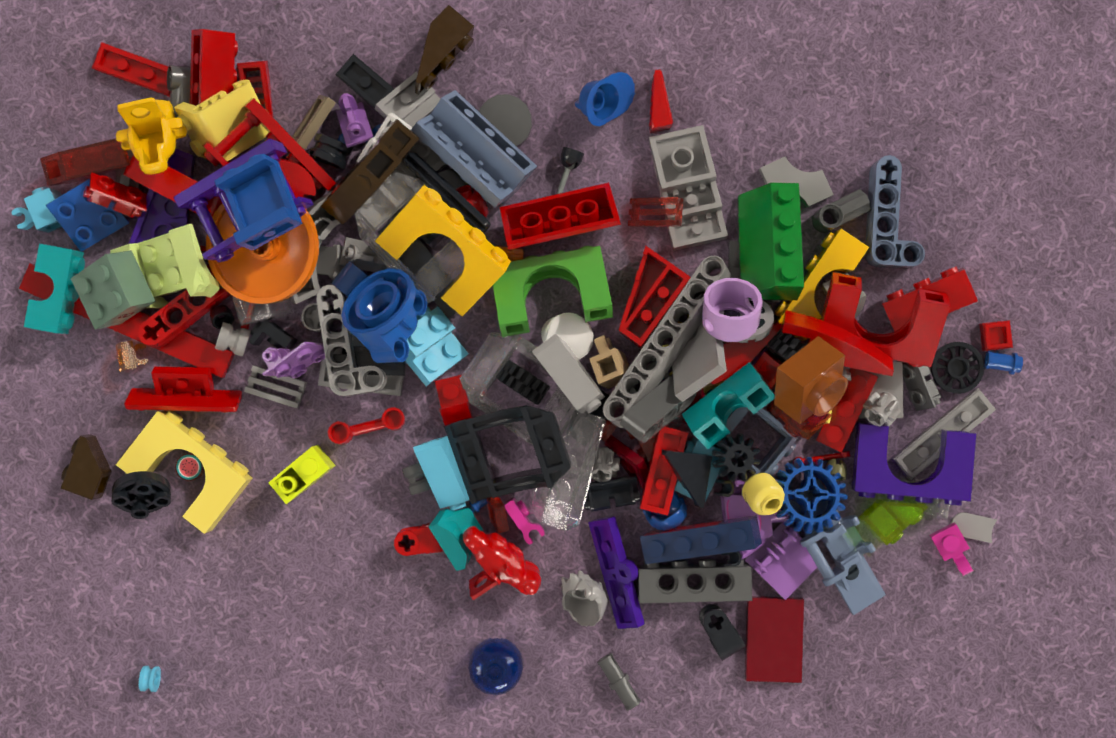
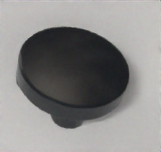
M138 471L128 473L114 482L111 502L119 509L131 513L133 518L144 519L148 517L149 513L170 505L171 485L165 477L154 472Z

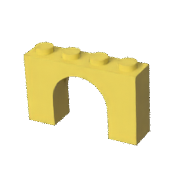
M157 411L116 465L127 474L138 471L154 472L164 457L175 449H183L193 453L203 464L206 476L205 485L200 495L182 517L204 534L215 528L253 478L247 474L249 470L243 464L237 461L233 463L226 458L227 453L225 450L215 444L211 446L204 441L205 435L193 427L189 429L181 423L183 418L174 411Z

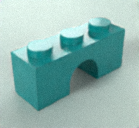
M39 243L34 271L47 274L54 283V290L52 295L46 300H28L24 327L57 334H69V329L73 327L75 320L73 313L74 303L79 298L71 278L84 270V252Z
M749 362L682 413V416L692 433L709 449L730 433L727 427V419L734 410L740 407H747L754 415L774 400L775 394Z

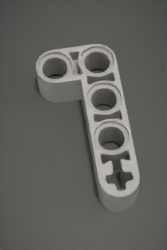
M333 285L323 286L317 293V306L331 390L339 396H354L381 391L387 383L386 373L376 366L357 368L352 333L344 325L339 334L332 335L330 333L329 326L332 321L340 320L342 324L343 321L341 314L333 313L331 304L325 302V299L330 298V293L337 296L338 299L333 301L334 310L337 312L341 311L342 314L346 296ZM338 348H344L347 352L346 360L342 363H336L333 358V354ZM372 371H376L380 376V381L375 387H370L366 383V376ZM346 375L351 379V387L343 392L338 388V380Z

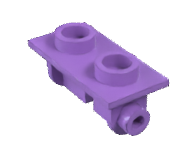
M342 94L338 101L340 110L336 112L348 148L370 140V138H373V134L363 103H356L355 98L350 94Z

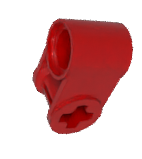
M431 523L403 528L394 539L395 550L403 556L443 552L440 544L429 529ZM405 535H408L410 540L414 539L415 541L412 542L410 548H407L405 543L400 542Z

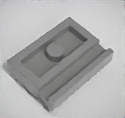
M415 72L379 101L375 106V110L384 119H386L388 114L394 113L413 128L417 121L431 114L441 98L435 94L436 91L432 87L429 90L424 89L417 95L415 93L418 73Z

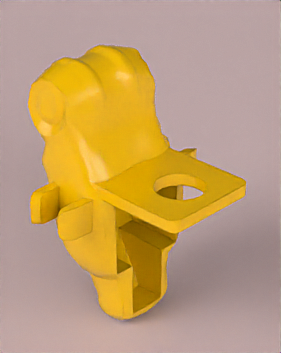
M150 97L117 105L118 112L128 125V129L116 132V140L121 142L122 149H131L133 155L139 161L141 170L145 174L155 175L166 171L168 159L176 148V139L187 135V129L182 126V120L175 118L171 102Z

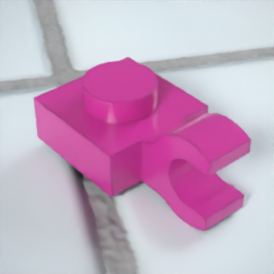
M515 497L505 502V509L518 529L522 531L524 540L529 545L533 543L529 536L531 530H537L541 536L545 535L544 528L540 524L529 521L527 516L530 514V511L522 500L517 502Z
M955 522L930 535L944 561L952 558L963 576L973 571L963 554L964 551L970 548Z

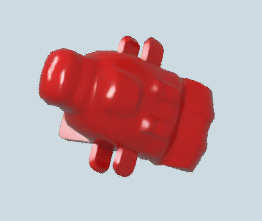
M470 526L464 531L463 540L465 545L471 550L476 561L484 569L469 580L470 597L472 600H475L496 585H500L501 582L513 586L525 595H534L541 585L540 570L532 561L524 559L523 552L519 547L507 542L506 538L498 533L486 534L475 526ZM487 578L483 585L477 587L482 580Z

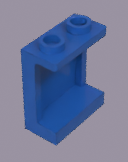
M266 154L254 155L245 164L225 171L223 176L214 180L216 187L225 191L239 227V231L233 233L236 244L253 251L303 224L279 162Z

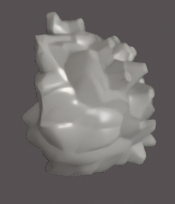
M578 571V574L570 573L569 579L562 577L563 610L568 611L572 619L581 626H595L602 619L608 603L602 583L593 581L589 575L584 574L582 571Z

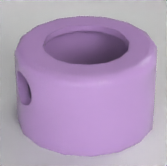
M724 278L712 283L707 287L703 299L702 324L707 333L725 342H739L751 337L759 326L762 294L756 286L738 278ZM749 298L752 299L754 307L750 304ZM734 310L740 312L743 316L730 317L719 312Z

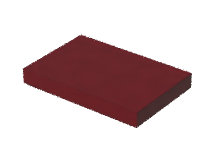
M752 596V601H747L746 681L802 683L803 598L788 597L785 600L783 597Z

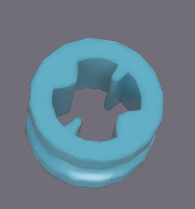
M149 666L142 667L139 676L140 691L145 692L147 689H150L151 692H156L158 690L161 679V669L159 666H154L153 669H150Z

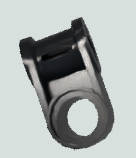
M708 604L700 610L699 620L722 661L746 647L738 631L719 606ZM712 615L716 616L717 622L715 624L711 622L710 616Z

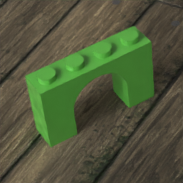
M583 246L578 250L556 251L551 255L528 256L523 260L512 261L506 272L493 284L502 337L530 332L526 311V297L536 283L548 278L567 280L577 288L581 297L585 322L613 318L612 301L600 246Z

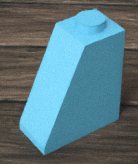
M444 436L414 446L413 449L440 509L448 506L450 510L465 507V502L469 500V496L448 437Z

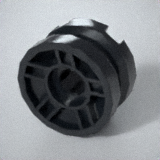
M316 133L314 137L315 145L310 148L308 154L310 156L313 154L315 159L325 164L345 170L347 165L345 160L347 156L351 155L353 149L351 147L347 148L346 144L336 139Z

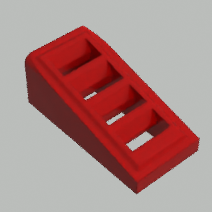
M268 61L237 63L239 81L249 80L250 83L262 82V87L253 89L255 93L264 94V98L258 100L260 104H265L266 111L274 117ZM260 70L261 76L247 77V71Z
M660 69L655 70L652 78L650 134L670 130L673 124L663 73Z

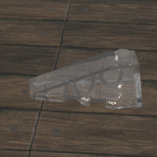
M578 411L562 436L571 461V468L552 488L541 487L532 489L528 509L541 523L565 532L580 525L605 423L604 418L585 412L582 414Z

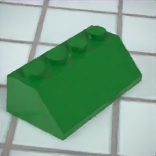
M768 183L738 195L740 279L756 286L762 294V300H798L804 288L799 183Z

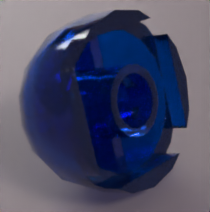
M489 638L476 645L470 655L468 664L470 679L475 687L483 693L493 696L506 694L515 688L522 677L524 667L522 654L517 646L504 638Z

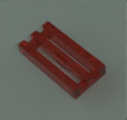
M630 198L629 204H632V209H629L631 220H628V226L681 227L683 198ZM640 205H676V208L640 209ZM675 215V220H639V216Z

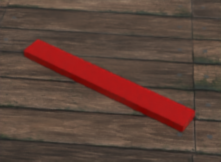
M30 263L19 289L46 300L53 293L54 283L47 274L35 272V264ZM79 297L74 303L73 313L90 320ZM140 311L122 324L107 328L141 342L138 337L139 326L151 315ZM163 321L160 322V324L165 326L163 327L164 329L170 330V327L165 325ZM154 329L150 331L152 335L150 338L156 340L158 336L156 335L157 331ZM183 331L165 346L156 348L196 367L210 368L212 374L221 378H225L235 355L229 349L224 351L215 349V343L188 331Z

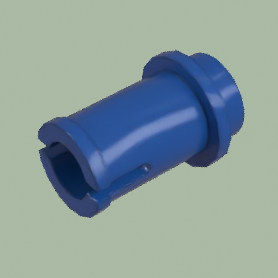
M987 351L985 354L984 367L986 369L1008 371L1011 375H1014L1015 372L1020 373L1022 370L1023 357L1018 356L1017 353L1008 355Z

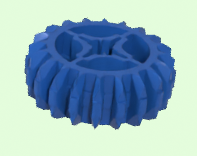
M811 457L805 458L804 463L800 458L794 460V466L788 462L784 465L785 471L779 470L776 473L780 479L776 481L785 493L781 506L782 511L778 512L776 517L786 516L787 519L784 521L786 527L795 522V532H799L802 527H804L805 534H811L813 528L817 533L823 532V525L828 529L833 527L832 520L838 521L841 519L837 511H844L846 509V506L839 502L848 497L847 494L840 493V490L845 488L846 484H837L836 480L841 477V474L831 475L830 472L833 469V465H828L823 469V460L818 459L813 465ZM804 473V479L801 480L800 488L788 490L793 477ZM816 477L824 483L827 490H822L818 487ZM810 490L809 493L812 492L813 496L818 497L807 501L808 498L805 499L804 495L798 494ZM789 500L796 501L800 505L801 513L804 516L793 509ZM828 501L824 513L818 518H813V512L816 511L817 503Z

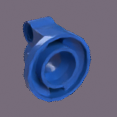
M389 268L381 270L363 279L351 291L344 302L341 314L343 325L370 351L371 357L376 363L404 362L409 354L407 339L414 333L417 327V316L423 315L427 310V298L424 292L415 288L414 281L401 269Z

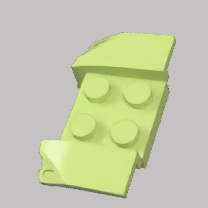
M193 224L169 230L167 234L140 243L127 244L110 250L111 253L132 250L156 301L146 308L161 309L168 304L162 296L187 289L190 296H206L210 298L220 289L218 281L213 277L205 264Z

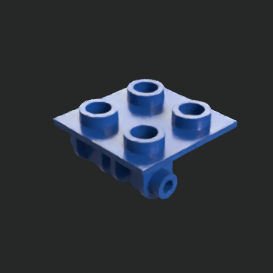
M90 179L46 204V207L81 252L129 224L122 213L113 210L115 204L113 200H111L108 208L87 201V197L83 196V192L86 186H90Z

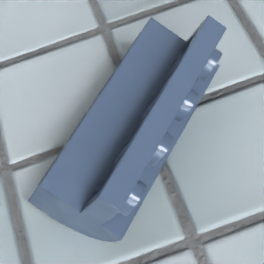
M456 90L442 97L431 114L417 121L411 129L422 143L428 145L444 163L448 164L460 175L464 182L470 184L481 194L486 202L494 207L506 203L537 167L535 163Z

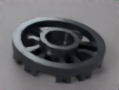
M951 342L943 345L936 351L930 369L937 386L946 392L961 394L971 391L980 383L984 374V362L981 354L972 345L964 342ZM955 346H959L958 357H955ZM946 349H949L951 353L949 359L942 355ZM965 349L973 353L967 360L963 358ZM938 359L945 361V366L938 364ZM977 359V365H969L968 362ZM938 368L945 370L944 375L941 377L937 374ZM970 369L978 371L975 379L968 375ZM949 376L950 379L945 385L943 381ZM965 377L970 385L966 386L962 378ZM955 379L959 381L960 389H952V383Z

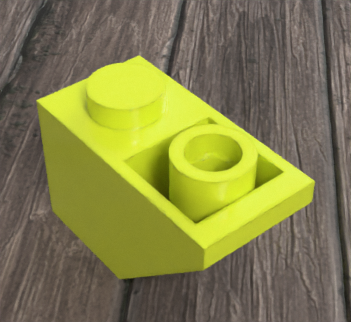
M319 445L310 447L268 483L285 504H288L336 465Z

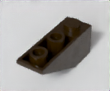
M450 5L430 23L416 79L415 93L417 95L424 89L429 90L437 81V75L442 70L447 71L454 64L455 56L460 51H467L474 41L472 38L474 25Z

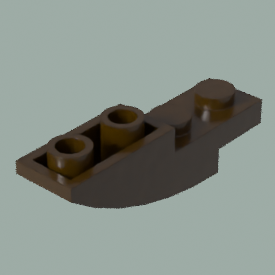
M395 119L360 162L355 164L320 206L343 225L402 162V158L419 138L402 122Z

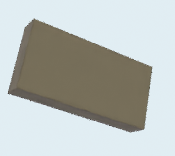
M319 95L292 135V138L303 149L307 148L336 103L327 96Z

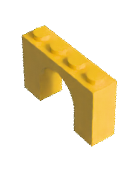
M423 185L375 242L398 260L407 248L424 234L438 233L451 238L463 253L464 270L447 287L441 299L463 316L506 272L511 261L501 248L494 247L486 239L481 230L468 224L457 209L450 208L443 202L437 191Z

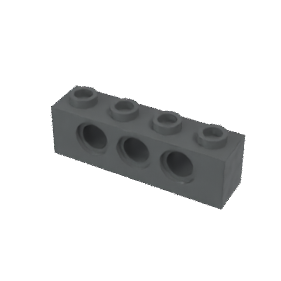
M680 559L671 561L669 565H660V562L645 564V561H643V565H637L639 572L637 578L639 603L752 601L751 566L748 563H744V559L735 567L724 566L726 563H716L715 559H700L699 564H688V560ZM720 573L728 574L727 583L722 586L716 585V576ZM664 574L673 576V582L668 587L659 585V579ZM691 574H699L701 580L698 585H687V578Z

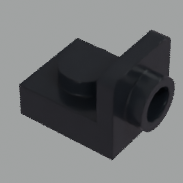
M264 319L263 322L259 321L250 332L252 337L248 342L259 346L268 335L267 341L274 347L291 349L297 339L273 321Z

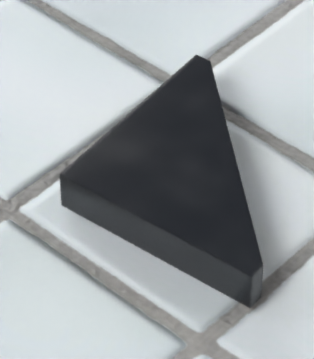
M662 449V455L666 457L672 466L673 472L683 488L690 494L694 505L704 508L712 456Z

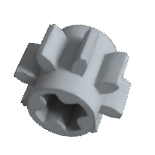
M874 391L863 405L867 409L865 412L867 420L876 426H882L885 423L889 427L901 413L897 409L899 406L897 398L889 392H882L879 395Z
M597 448L593 453H588L585 471L591 472V478L597 482L609 481L612 477H617L620 458H614V452L609 448Z

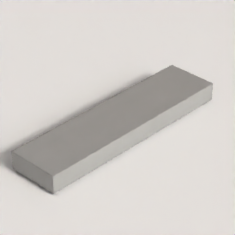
M975 388L891 459L908 480H912L939 458L941 430L970 432L996 409L980 389Z

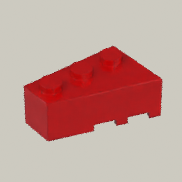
M646 245L619 326L621 335L641 349L691 278Z

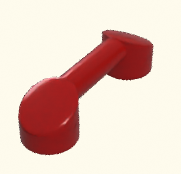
M392 407L384 411L382 418L349 426L341 421L334 422L328 429V437L336 444H347L352 440L353 436L384 428L398 431L405 424V415L400 409Z

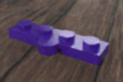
M615 516L594 519L588 522L617 628H638L644 625L643 615L633 583L638 578V568L633 561L626 558Z

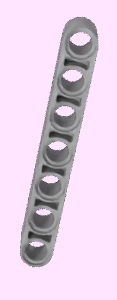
M709 256L701 262L603 406L604 416L615 426L624 428L620 425L624 414L660 384L701 324L704 296L699 300H694L695 295L698 292H705L707 287L717 280L730 278V272L720 257ZM714 269H721L718 275L710 276ZM682 315H689L686 322L678 323ZM670 337L673 338V341L669 346L662 347V343L665 339ZM657 361L656 366L652 370H646L649 362ZM635 384H640L639 391L637 393L630 394L632 386ZM620 407H624L623 414L620 417L614 418L615 411Z

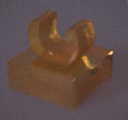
M124 341L116 344L120 372L134 370L137 368V365L141 366L149 362L148 359H138L136 356L137 350L146 348L145 344L140 343L133 346V341Z

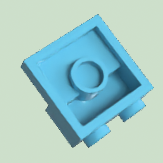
M427 307L423 315L417 316V327L414 333L407 339L409 354L405 361L426 387L469 354L452 334L455 327L439 307L432 311Z

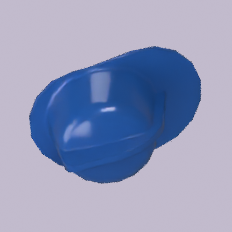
M617 72L602 80L588 82L582 88L579 100L575 102V107L581 110L592 125L602 126L622 115L630 107L635 95L633 79L627 73Z

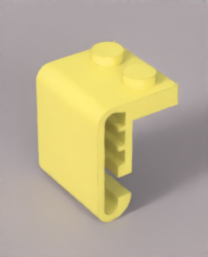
M249 80L238 81L232 84L235 90L229 94L225 91H220L196 106L182 102L174 107L178 114L177 118L182 120V126L187 129L191 139L190 147L198 157L206 158L203 154L207 150L202 146L205 142H208L214 148L246 118L244 114L247 110L243 106L251 98H255L260 104ZM261 124L258 127L254 126L222 157L226 161L231 160L266 138L269 132Z

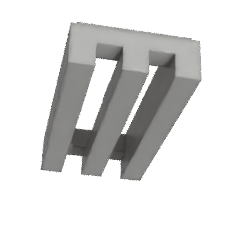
M252 365V373L248 378V385L245 387L244 392L297 409L300 407L307 385L306 381L283 376L277 378L276 376H269L298 385L299 389L296 391L257 378L258 373L262 374L267 369ZM258 384L296 396V399L293 401L255 389L254 385Z

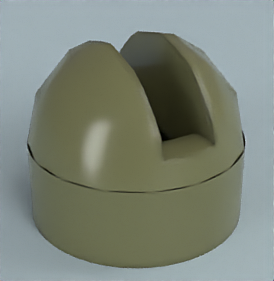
M836 459L829 460L825 467L833 465L830 474L840 473L841 477L837 480H846V464L842 460L838 464H836Z

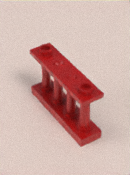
M251 98L243 106L247 110L244 114L246 118L214 148L208 142L202 145L207 150L203 155L215 167L219 163L224 167L229 163L222 156L250 129L261 124L269 132L266 135V140L272 139L283 143L286 151L289 153L286 158L300 164L309 172L314 180L316 189L319 190L322 187L324 190L329 191L336 184L255 98Z

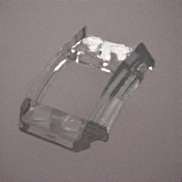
M394 172L355 212L359 236L388 268L401 269L408 274L414 281L415 288L424 292L428 304L436 300V296L464 270V256L460 247L451 240L414 275L400 259L396 260L375 242L379 237L375 232L407 203L423 185L428 187L419 178Z
M491 332L460 377L463 389L466 390L469 403L484 413L505 409L485 395L515 350L544 368L532 352L537 347L519 334L502 337L501 332ZM559 387L543 409L555 414L561 434L564 433L578 412ZM524 421L503 424V426L533 446Z

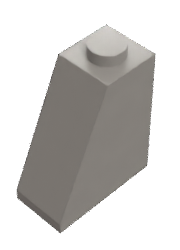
M554 334L532 351L577 411L582 414L585 411L591 413L602 404L600 400L605 396L567 343L559 336Z

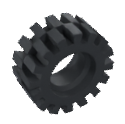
M781 328L767 343L765 348L784 363L806 345L802 344L792 334L782 333Z
M509 359L496 377L506 386L536 405L540 404L550 388L548 384Z

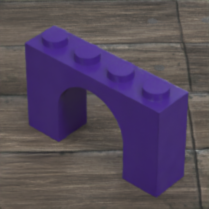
M857 423L852 489L859 492L858 496L875 498L876 493L887 494V499L904 500V496L916 497L915 501L923 503H933V498L944 499V504L958 506L962 505V501L971 502L976 433L941 430L939 462L934 472L924 480L904 482L898 480L892 474L887 463L889 427L886 425L876 426L867 423Z

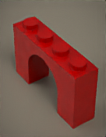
M832 273L820 320L841 327L870 342L892 357L893 361L906 362L914 367L932 366L950 310L948 294L919 289L907 323L895 332L876 334L861 327L855 318L862 292L861 277Z

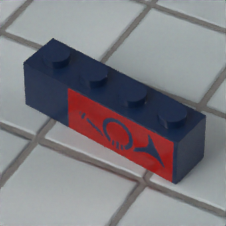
M757 515L681 526L668 531H649L640 536L645 564L756 549L762 544Z

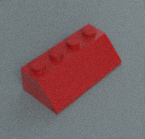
M609 182L500 207L508 250L621 225Z

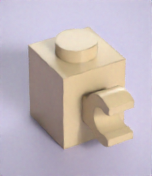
M603 335L594 339L599 355L589 359L598 384L610 389L617 386L628 370L629 364L625 353L613 348L610 338H606Z

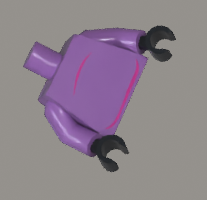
M716 479V483L722 484V490L715 492V495L721 498L723 520L757 515L762 544L756 549L721 554L730 556L729 562L724 564V566L735 567L741 563L742 559L752 555L766 544L767 538L773 536L772 523L784 522L787 517H776V514L782 511L781 508L771 515H758L753 512L742 496V488L746 481L735 480V482H731L729 480Z

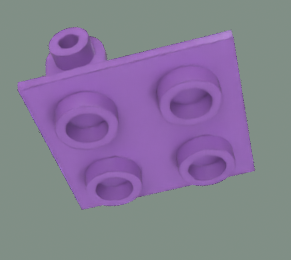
M303 342L292 350L267 348L263 352L262 358L268 369L262 374L263 376H276L277 378L283 376L297 378L307 372V367L311 364L325 359L323 343Z
M782 522L773 531V536L767 538L766 544L748 556L745 561L786 600L817 566L806 547H802L800 544L802 538L792 527H786L784 522Z

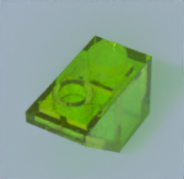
M877 499L857 518L879 542L888 545L900 540L904 534L902 531L910 524H917L924 517L923 512L928 507L925 503L913 500Z

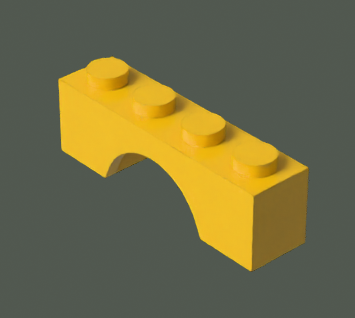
M843 229L835 231L834 234L829 232L821 243L824 249L820 255H814L805 267L808 272L804 277V288L798 300L782 301L774 313L777 318L773 323H781L783 326L785 310L821 319L822 316L818 312L814 300V293L818 282L829 272L839 271L848 273L854 271L869 247ZM793 335L795 338H798L800 341H806V340H807L806 337Z

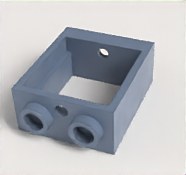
M740 407L729 415L727 427L730 433L749 411L747 407ZM762 408L755 414L778 432L781 437L762 459L761 463L757 467L752 464L751 467L755 469L756 474L768 473L773 476L778 469L777 464L782 457H787L795 449V441L798 437ZM725 436L724 438L721 439V441H723L725 444H727V443L725 442V440H726V439H725L726 436ZM734 452L735 457L733 459L737 461V458L741 457V455Z

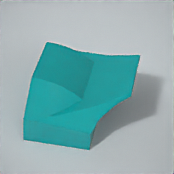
M470 508L461 510L442 509L429 525V529L456 571L465 569L473 555L464 543V531L470 526H475L480 531H483Z

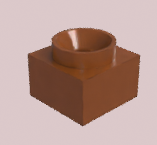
M819 336L777 367L774 405L799 424L812 414L816 416L827 414L837 405L847 388L848 380L843 376L845 355Z

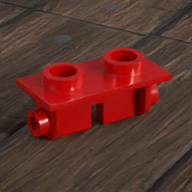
M91 172L90 186H86L83 192V196L87 197V201L108 208L111 200L116 201L113 210L131 218L134 216L140 217L142 211L146 212V193H143L136 187H128L115 182L108 176H100Z

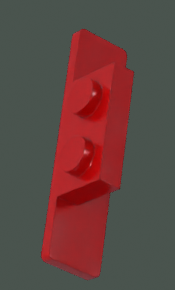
M154 366L151 375L155 388H132L124 405L127 410L236 412L242 399V391L214 390L210 368Z

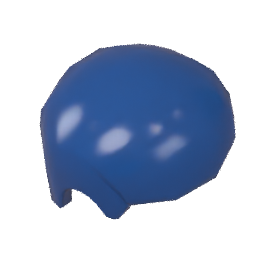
M674 491L668 516L643 510V513L652 527L657 530L668 531L679 527L686 519L687 505L683 497L679 498Z

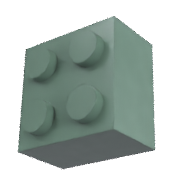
M132 250L105 254L71 278L95 330L122 324L156 302Z

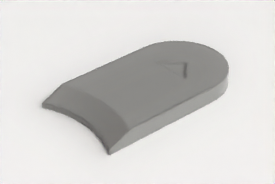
M961 512L952 518L951 524L955 522L965 538L992 543V530L997 519Z

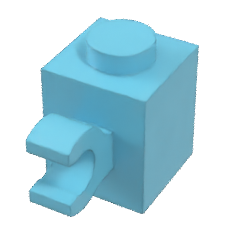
M49 187L37 188L32 191L33 195L24 198L28 209L18 207L11 212L12 215L17 217L22 214L25 215V221L17 225L18 229L28 230L35 225L37 230L49 233L62 226L46 207V204L62 194L60 191Z

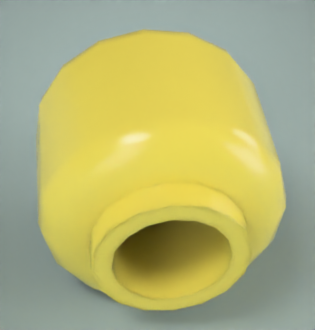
M758 473L749 477L742 488L743 499L752 511L758 515L774 514L783 504L785 496L783 488L768 473Z

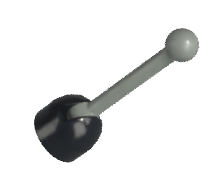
M563 147L560 160L565 169L556 194L563 192L570 170L577 168L581 164L584 153Z

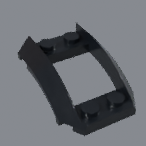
M525 405L481 414L444 426L471 504L490 497L495 498L528 489L552 488L571 468V461L556 416L550 411ZM525 421L541 468L524 470L494 478L478 431L512 422Z

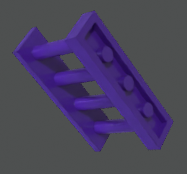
M268 139L173 197L179 208L196 211L213 245V248L202 254L204 259L223 262L234 256L233 252L242 247L236 244L234 236L225 241L223 240L207 208V201L215 196L220 197L236 231H239L224 190L216 187L214 180L223 176L225 171L245 164L254 155L266 154L279 162V158L287 154L283 143ZM285 177L299 216L302 217L306 214L305 209L314 204L311 199L296 198Z

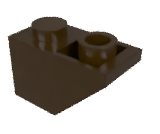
M91 434L81 435L72 445L71 453L73 456L70 464L62 472L61 479L63 483L61 489L90 500L102 498L112 471L96 436Z

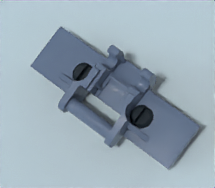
M817 479L816 483L818 487L822 490H825L820 480ZM810 490L798 494L804 495L805 499L808 498L807 501L818 497L813 496L812 492L809 493ZM789 500L793 509L804 516L801 513L800 505L796 501ZM828 501L817 503L816 511L813 512V518H818L824 513ZM850 515L838 521L832 520L833 527L829 529L823 525V532L817 533L813 528L811 534H804L806 537L800 540V544L802 547H806L824 578L822 580L824 585L830 586L835 584L852 615H855L886 594L863 554L872 553L876 549L872 542L862 540L855 526L860 524V521L856 515ZM821 539L836 564L834 569L830 568L816 541Z

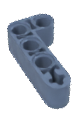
M891 155L882 157L873 163L870 168L868 199L871 211L867 212L865 243L869 248L865 253V259L874 267L905 269L919 265L924 260L925 250L918 242L898 240L902 166L899 159ZM885 165V169L890 170L888 175H886V171L881 170L882 166ZM880 191L888 195L889 202L887 205L880 202ZM879 219L887 223V231L885 233L881 232L877 227ZM878 246L882 247L886 252V257L883 261L879 260L875 254ZM905 248L910 249L913 253V260L911 262L904 258Z

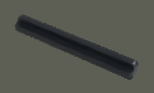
M410 152L405 157L404 164L429 188L437 191L450 208L457 209L468 224L478 228L483 233L491 226L490 221L417 153Z

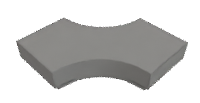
M782 157L759 169L765 184L799 183L800 200L803 201L806 208L834 195L823 170L817 172L801 171L792 166L786 157Z

